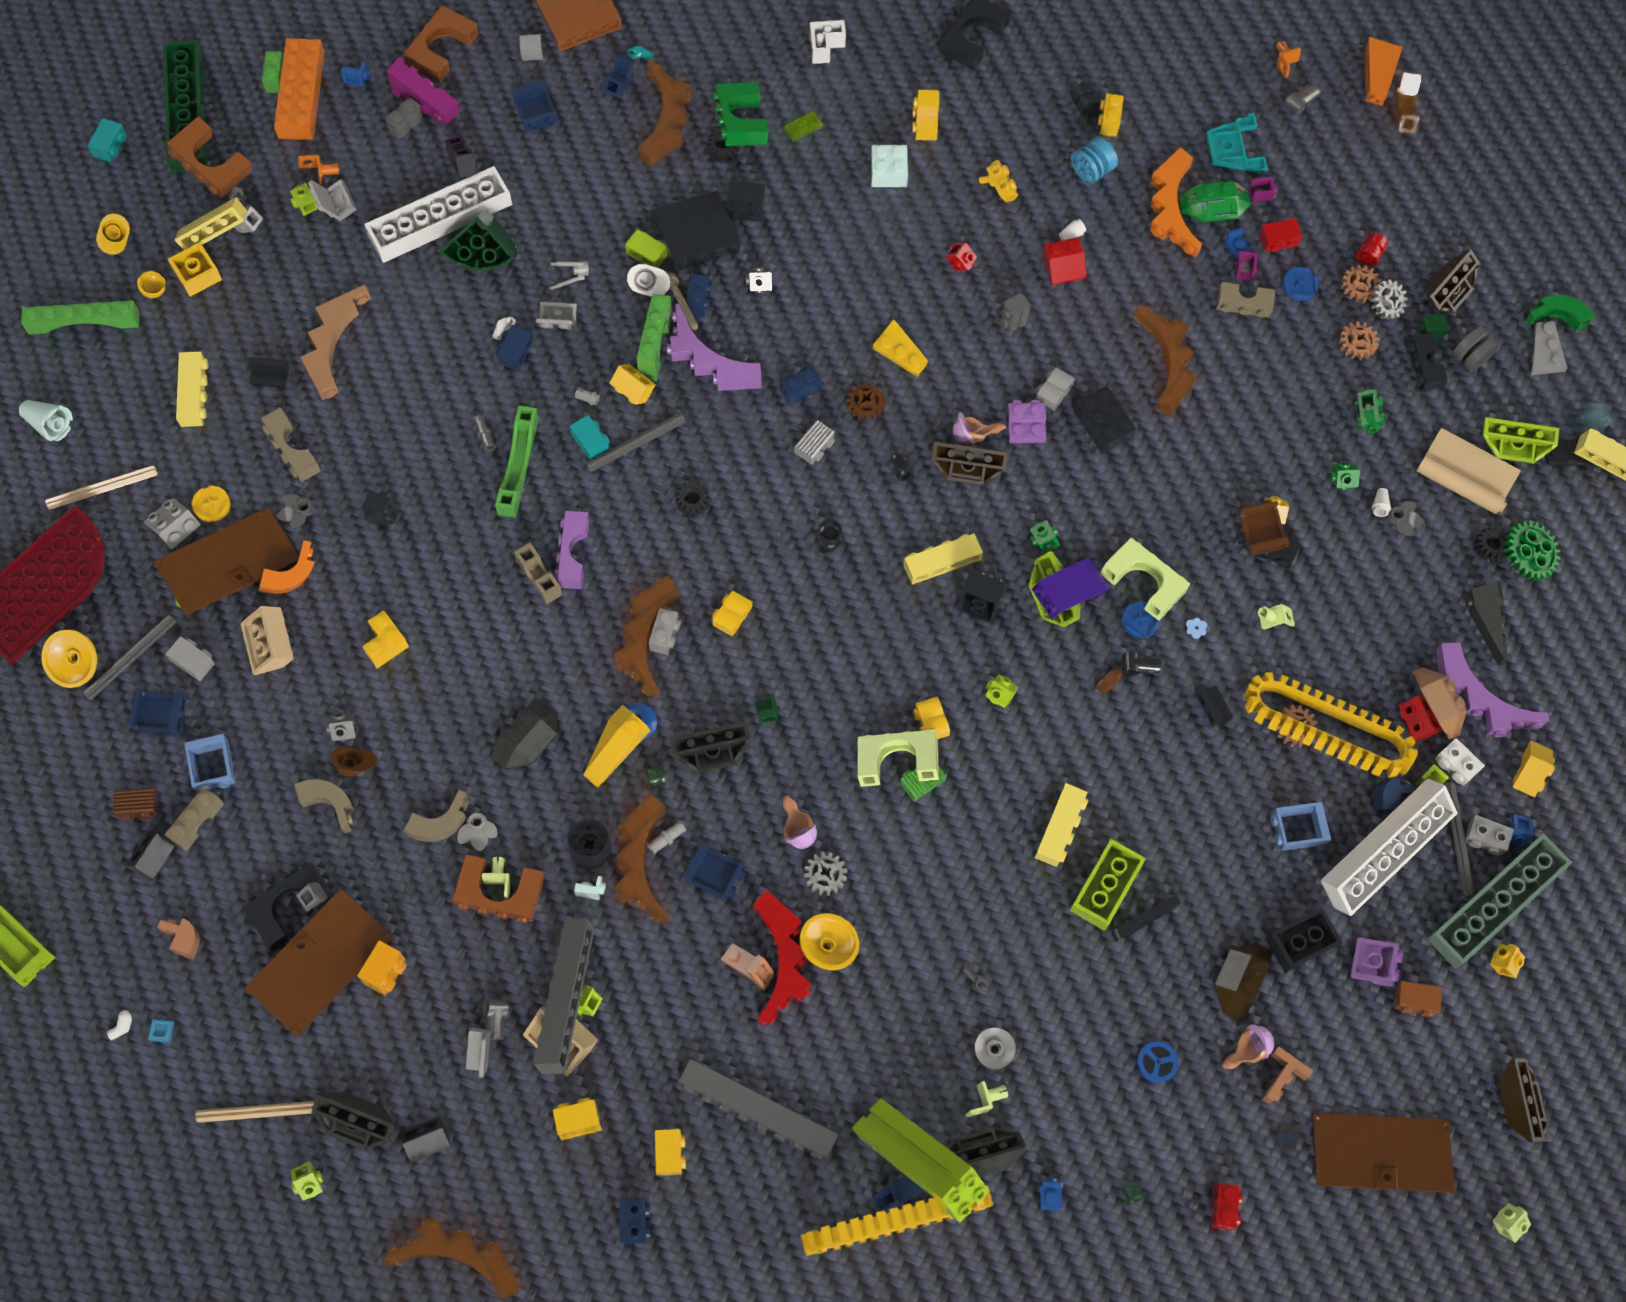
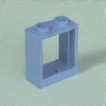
M224 734L184 743L191 785L196 792H199L202 787L211 791L213 788H227L230 784L236 783L229 742ZM223 749L227 775L200 782L195 755Z
M1322 802L1276 808L1270 816L1271 824L1273 827L1275 826L1276 830L1275 842L1277 846L1279 845L1280 851L1327 845L1331 840ZM1311 813L1317 838L1287 842L1281 817Z

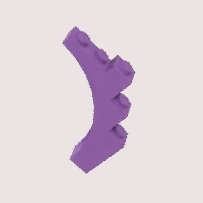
M676 304V311H672L673 322H677V327H673L674 336H670L671 343H667L668 354L672 355V361L690 360L691 369L695 370V376L713 375L714 384H717L718 391L761 388L760 363H744L730 360L707 348L695 336L680 305Z
M1441 643L1436 649L1439 673L1448 676L1455 683V690L1458 694H1462V699L1465 702L1466 714H1472V716L1484 714L1487 735L1504 737L1511 729H1522L1524 727L1539 729L1549 721L1548 713L1520 709L1503 702L1491 694L1470 670L1464 658L1461 643Z

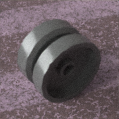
M1483 326L1476 328L1466 336L1452 352V355L1458 361L1465 360L1464 367L1469 372H1473L1482 366L1500 347V343L1494 337L1488 338L1489 332Z

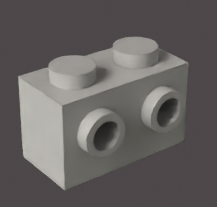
M659 608L649 640L650 651L669 655L670 648H673L675 644V632L679 631L681 625L678 612Z
M180 636L165 655L172 663L198 681H201L215 664L211 659L212 655L205 649L199 650L196 648L197 644L191 639L185 640Z
M1475 815L1469 821L1465 840L1471 847L1483 848L1492 855H1503L1508 850L1514 829Z

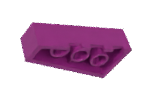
M399 57L387 70L392 93L405 100L412 98L420 105L421 111L424 114H429L437 122L448 125L460 112L458 101L440 87L436 89L430 79L427 77L423 79L417 73V69L413 66L407 67L404 64L405 60Z

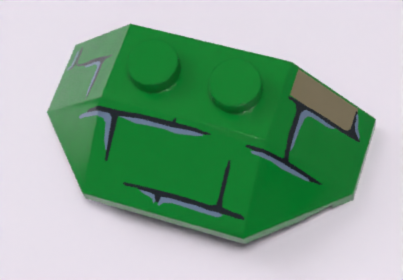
M1234 181L1199 184L1178 196L1181 213L1187 214L1201 222L1238 219L1251 205L1248 190Z

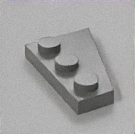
M1555 322L1536 323L1534 326V349L1530 375L1565 372L1567 364Z

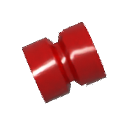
M1369 233L1356 254L1358 261L1369 267L1376 266L1388 246V240L1379 233Z

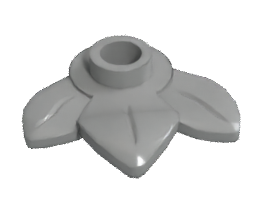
M482 813L471 814L467 819V824L463 825L458 832L459 844L471 842L474 849L479 852L487 846L488 838L497 837L496 826L487 821ZM476 820L481 821L480 825L475 826L474 822Z

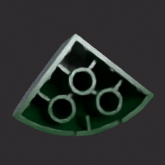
M488 210L477 216L439 251L454 264L476 271L502 267L517 257V250L512 239Z

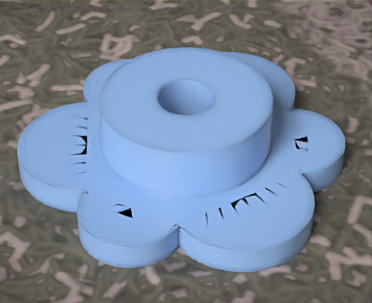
M1199 618L1187 621V633L1192 634L1194 639H1199L1201 635L1204 636L1206 634L1207 623L1205 621H1200Z

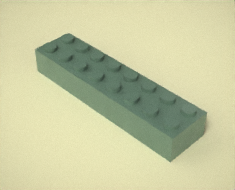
M1543 833L1427 940L1455 969L1459 968L1573 862Z

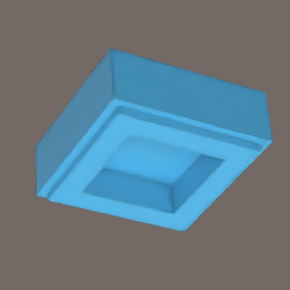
M152 1019L148 1040L171 1043L174 1022Z

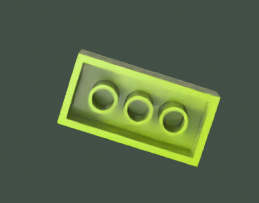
M1110 839L1070 911L1105 931L1146 858Z

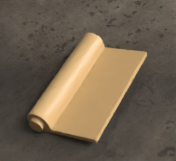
M1441 428L1416 472L1486 510L1497 514L1498 512L1502 513L1507 505L1504 502L1521 470Z

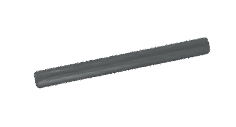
M679 413L586 462L588 470L593 472L685 423V418Z
M171 615L164 618L90 685L83 694L89 700H92L176 623V620Z
M1450 782L1444 785L1458 813L1450 820L1462 893L1465 897H1471L1475 895L1457 790L1455 783Z

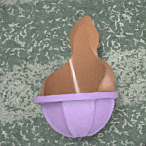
M959 412L958 419L953 426V434L960 443L975 444L976 442L983 441L987 435L998 434L1001 430L1006 429V426L1003 423H994L986 426L975 418L965 417L963 413Z
M786 795L783 800V807L788 813V819L784 826L785 841L798 849L808 848L816 839V824L813 823L812 818L808 814L800 812L796 802L789 795Z
M1255 1024L1249 1025L1238 1040L1237 1051L1227 1056L1222 1064V1068L1233 1069L1239 1066L1241 1062L1256 1063L1268 1058L1274 1049L1272 1033L1265 1027Z

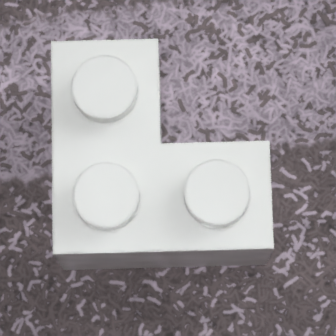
M844 20L810 22L813 64L830 63V48L845 47L846 31Z

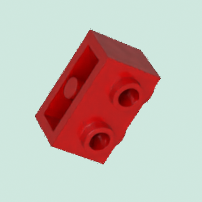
M1296 218L1262 225L1258 234L1265 252H1276L1283 248H1294L1299 245L1303 236Z
M1418 695L1399 705L1400 715L1406 721L1408 733L1414 740L1423 741L1443 731L1425 696Z
M1225 1183L1214 1185L1211 1228L1233 1231L1240 1225L1241 1214L1238 1213V1206L1242 1204L1243 1199L1240 1186Z

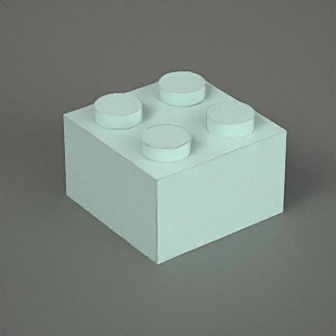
M872 145V187H907V145Z

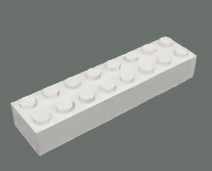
M493 166L364 225L368 237L384 263L470 224L486 210L491 214L512 205L510 192Z
M1431 779L1423 782L1321 880L1335 909L1352 916L1458 814L1445 785Z

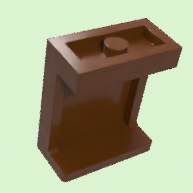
M1266 500L1261 502V505L1254 506L1253 504L1243 506V509H1240L1238 515L1249 556L1288 547L1289 540L1288 537H1285L1277 508L1278 501Z

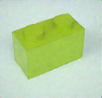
M638 229L625 244L627 255L642 264L658 268L668 256L666 246L662 241H657L647 232H642Z

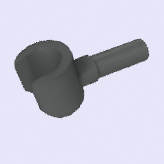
M967 968L963 970L974 983L976 991H982L978 987L979 982L983 983L985 987L988 986L986 980L978 979Z

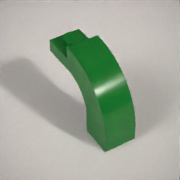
M1550 295L1539 300L1537 305L1528 312L1529 316L1525 322L1528 326H1531L1546 317H1558L1564 320L1574 332H1577L1589 325L1595 315L1584 303L1573 297Z

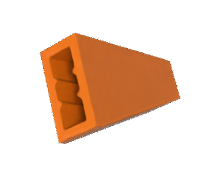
M1369 37L1364 50L1366 101L1383 105L1403 47Z

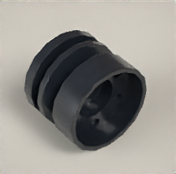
M583 819L576 822L570 828L567 834V844L572 861L578 867L585 870H594L602 867L611 855L610 838L606 827L597 820Z

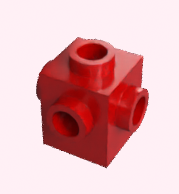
M966 242L953 243L945 258L954 270L968 271L972 268L977 256Z

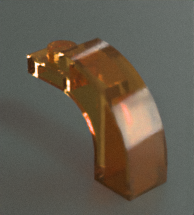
M1403 72L1395 104V126L1398 132L1416 134L1419 115L1416 111V101L1421 80L1420 73Z

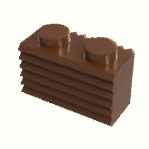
M155 788L114 791L113 814L123 821L132 820L133 817L151 819L152 816L158 815L159 792Z

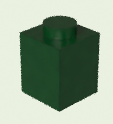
M1444 314L1423 316L1417 325L1418 334L1434 332L1436 339H1443L1448 331Z

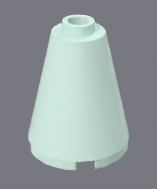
M26 400L19 407L20 416L49 441H60L70 431L69 422L70 420L72 421L73 417L71 411L64 406Z

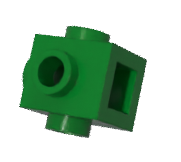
M1340 462L1339 464H1333L1329 477L1336 488L1347 490L1352 487H1359L1360 469L1355 463Z
M1047 520L1030 528L1033 535L1030 539L1035 547H1040L1043 555L1060 546L1056 538L1059 534L1054 525L1050 526Z

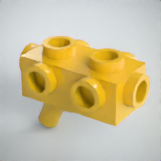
M999 160L992 162L986 168L989 175L979 177L980 184L990 183L992 187L995 186L1000 197L1005 202L1016 199L1018 195L1016 188L1018 187L1015 181L1010 179L1008 167L1005 164L1002 165Z

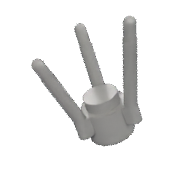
M551 262V266L573 267L574 275L578 276L551 286L549 289L554 290L578 280H585L584 276L589 275L588 262Z

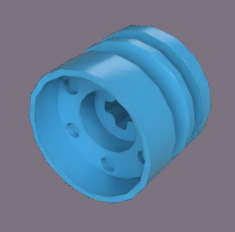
M1096 136L1071 155V162L1075 172L1088 184L1095 183L1104 174L1109 173L1118 165L1117 155L1113 147L1100 136Z

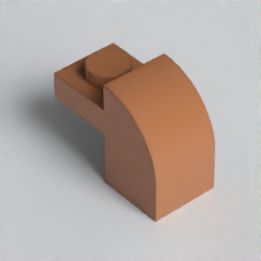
M183 918L181 923L168 919L167 922L160 920L157 928L164 933L175 936L170 949L176 954L194 959L200 944V936L197 929Z

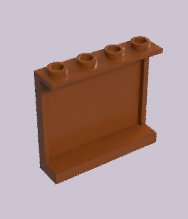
M534 0L535 7L539 8L556 41V47L559 52L622 28L621 17L612 0Z

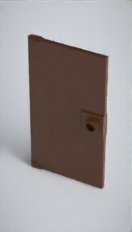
M268 507L156 559L154 564L184 614L188 615L260 581L264 569L278 572L297 563L299 555Z
M340 889L244 989L298 1038L309 1024L361 971L378 941L380 940L387 944L393 936L348 894Z
M1313 1112L1316 1186L1455 1193L1449 1119Z

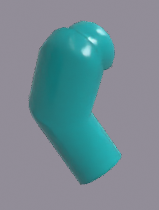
M635 46L627 51L628 56L632 59L643 57L651 61L654 57L652 52L642 46Z

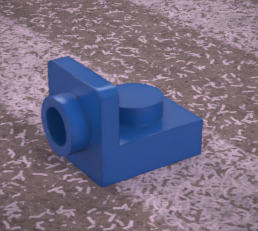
M362 62L360 70L353 67H342L341 75L343 82L364 87L366 80L370 77V70L367 68L366 62Z
M1243 228L1231 230L1227 234L1224 243L1235 260L1240 251L1251 252L1252 250L1243 237Z
M1513 814L1510 820L1511 828L1514 830L1510 844L1526 848L1534 836L1533 819Z
M1045 1179V1182L1040 1184V1210H1062L1061 1188L1063 1183L1058 1182V1179Z

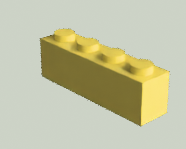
M235 197L179 229L175 241L183 251L199 242L203 245L243 222L247 210Z
M202 352L179 353L176 419L181 427L203 426V421L206 419L204 402H207L205 386L208 384L207 375H205V370L208 369V360L204 358Z
M1591 428L1581 434L1574 453L1626 481V447Z
M964 534L957 540H947L940 546H930L924 549L923 552L910 553L904 558L903 566L913 585L978 562L982 559L983 552L975 534Z
M1065 783L1035 856L1036 859L1055 867L1058 866L1059 862H1064L1067 851H1064L1066 844L1071 845L1075 834L1071 832L1073 827L1077 828L1082 817L1078 815L1081 809L1085 810L1089 801L1086 799L1088 792Z

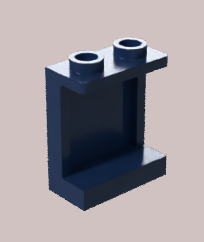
M545 79L511 89L513 100L525 132L535 131L539 128L559 123L557 111L553 107Z
M136 689L135 694L132 695V711L128 714L127 723L133 731L180 735L188 698L183 692L167 695L145 693L141 689Z
M701 842L683 876L684 881L727 902L729 897L733 898L737 887H735L737 881H742L746 873L744 869L745 863H738L710 849L708 844Z

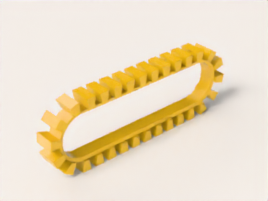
M1265 672L1262 679L1257 675L1249 683L1243 696V700L1248 701L1244 707L1247 713L1256 710L1258 714L1254 721L1261 725L1264 718L1270 720L1268 728L1275 731L1278 725H1282L1280 734L1287 736L1291 729L1294 732L1290 738L1298 741L1301 735H1305L1303 744L1310 746L1314 739L1317 741L1314 746L1315 749L1321 751L1324 745H1328L1326 754L1333 756L1335 751L1339 750L1338 759L1345 761L1346 757L1351 755L1349 764L1356 766L1359 760H1362L1364 762L1360 767L1361 769L1368 771L1370 766L1374 765L1375 768L1372 774L1380 776L1383 769L1387 770L1388 778H1396L1399 772L1402 776L1405 775L1417 757L1418 750L1412 749L1416 743L1413 737L1403 739L1401 736L1405 729L1399 725L1395 731L1388 729L1392 723L1391 721L1384 719L1381 725H1378L1379 716L1372 714L1371 718L1367 720L1365 718L1369 712L1363 709L1360 710L1358 715H1355L1354 712L1357 707L1350 704L1347 710H1344L1343 707L1346 702L1338 699L1334 706L1331 703L1335 697L1327 694L1323 701L1320 699L1323 692L1317 689L1311 696L1309 692L1312 687L1305 684L1301 691L1297 690L1301 682L1293 679L1290 686H1288L1286 683L1289 677L1281 675L1278 681H1273V672ZM1263 691L1276 692L1385 739L1398 749L1400 758L1396 760L1386 759L1275 711L1263 703L1260 693Z
M990 1191L978 1204L974 1202L970 1206L971 1210L981 1211L993 1206ZM933 1197L928 1199L929 1202L927 1203L922 1200L915 1202L916 1206H911V1204L903 1205L901 1210H898V1207L889 1209V1213H885L884 1210L877 1212V1216L872 1217V1214L863 1216V1220H859V1218L851 1219L848 1224L845 1221L839 1222L836 1227L830 1228L828 1225L821 1227L820 1232L812 1230L800 1237L805 1255L810 1256L824 1253L829 1248H832V1251L841 1249V1245L849 1247L854 1245L853 1242L858 1241V1244L867 1242V1238L871 1240L879 1239V1235L882 1234L884 1237L890 1236L893 1231H896V1233L905 1232V1228L908 1227L909 1230L918 1228L917 1225L920 1224L924 1227L931 1225V1221L939 1223L943 1222V1218L947 1217V1220L954 1218L945 1212Z

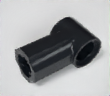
M1136 652L1122 654V674L1135 676L1139 673H1160V657L1139 656Z

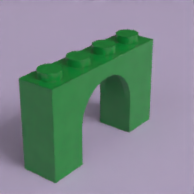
M757 82L716 84L712 98L713 102H716L715 112L719 114L718 126H721V139H724L725 146L767 144L769 130L766 119H740L731 113V111L739 108H758L760 92Z

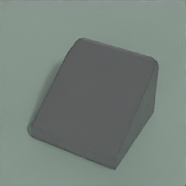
M318 882L308 883L296 895L306 911L311 910L328 898Z

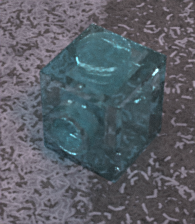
M1589 403L1583 411L1582 424H1584V431L1591 428L1603 432L1611 423L1608 404Z

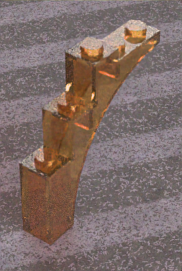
M651 60L647 63V74L654 81L661 94L663 108L655 130L638 147L639 157L650 168L682 146V133L678 128L687 122V111L683 105L691 100L692 91L688 83H684L680 78L674 81L670 75L663 71L659 64Z
M1140 305L1136 310L1134 319L1154 336L1161 347L1167 367L1166 388L1158 402L1157 409L1172 418L1192 391L1198 379L1194 373L1185 370L1194 352L1189 347L1181 345L1190 327L1185 322L1179 321L1176 318L1170 323L1166 318L1158 316L1151 309Z
M666 576L630 600V611L635 619L622 627L623 634L621 636L627 646L614 654L615 661L613 664L619 672L623 671L625 675L630 673L636 682L639 681L643 687L641 689L647 697L651 696L653 700L660 697V692L651 677L647 665V647L659 608L666 609L679 598V589L669 576Z
M650 793L618 826L619 837L625 843H630L616 856L617 867L623 873H628L614 887V891L616 893L615 897L621 903L626 902L630 906L636 900L635 904L642 911L646 909L651 914L650 918L655 923L659 924L661 922L665 926L670 920L669 915L658 904L650 891L644 867L645 851L649 837L656 823L666 811L665 805Z
M431 1217L421 1223L422 1226L418 1228L421 1237L414 1236L405 1242V1246L400 1249L398 1247L392 1248L386 1252L387 1256L382 1258L385 1265L389 1268L406 1260L419 1257L439 1256L455 1259L479 1271L494 1286L504 1301L523 1290L498 1242L494 1244L492 1241L482 1247L483 1251L479 1252L468 1230L463 1231L461 1229L451 1235L452 1239L449 1240L440 1220L437 1218L433 1220Z

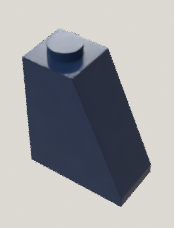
M905 1175L888 1184L874 1195L872 1199L880 1212L885 1210V1213H889V1209L901 1206L925 1192V1190Z

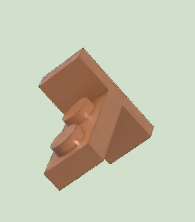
M733 943L721 958L723 963L753 980L758 988L763 991L766 990L776 976L762 956L757 955L755 957Z
M1277 1047L1270 1057L1284 1067L1262 1098L1268 1104L1274 1100L1277 1102L1283 1094L1282 1087L1284 1084L1288 1085L1291 1082L1294 1074L1305 1081L1313 1073L1312 1069L1280 1047Z

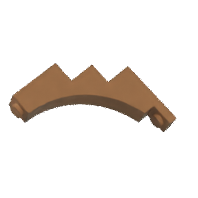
M365 285L315 307L323 325L309 331L308 334L316 350L300 358L322 400L331 398L339 392L333 377V354L340 335L347 325L359 315L356 306L363 305L368 300H371Z

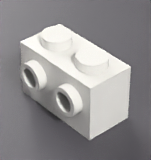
M1457 738L1435 758L1438 761V765L1442 769L1447 770L1452 775V778L1463 786L1485 766Z

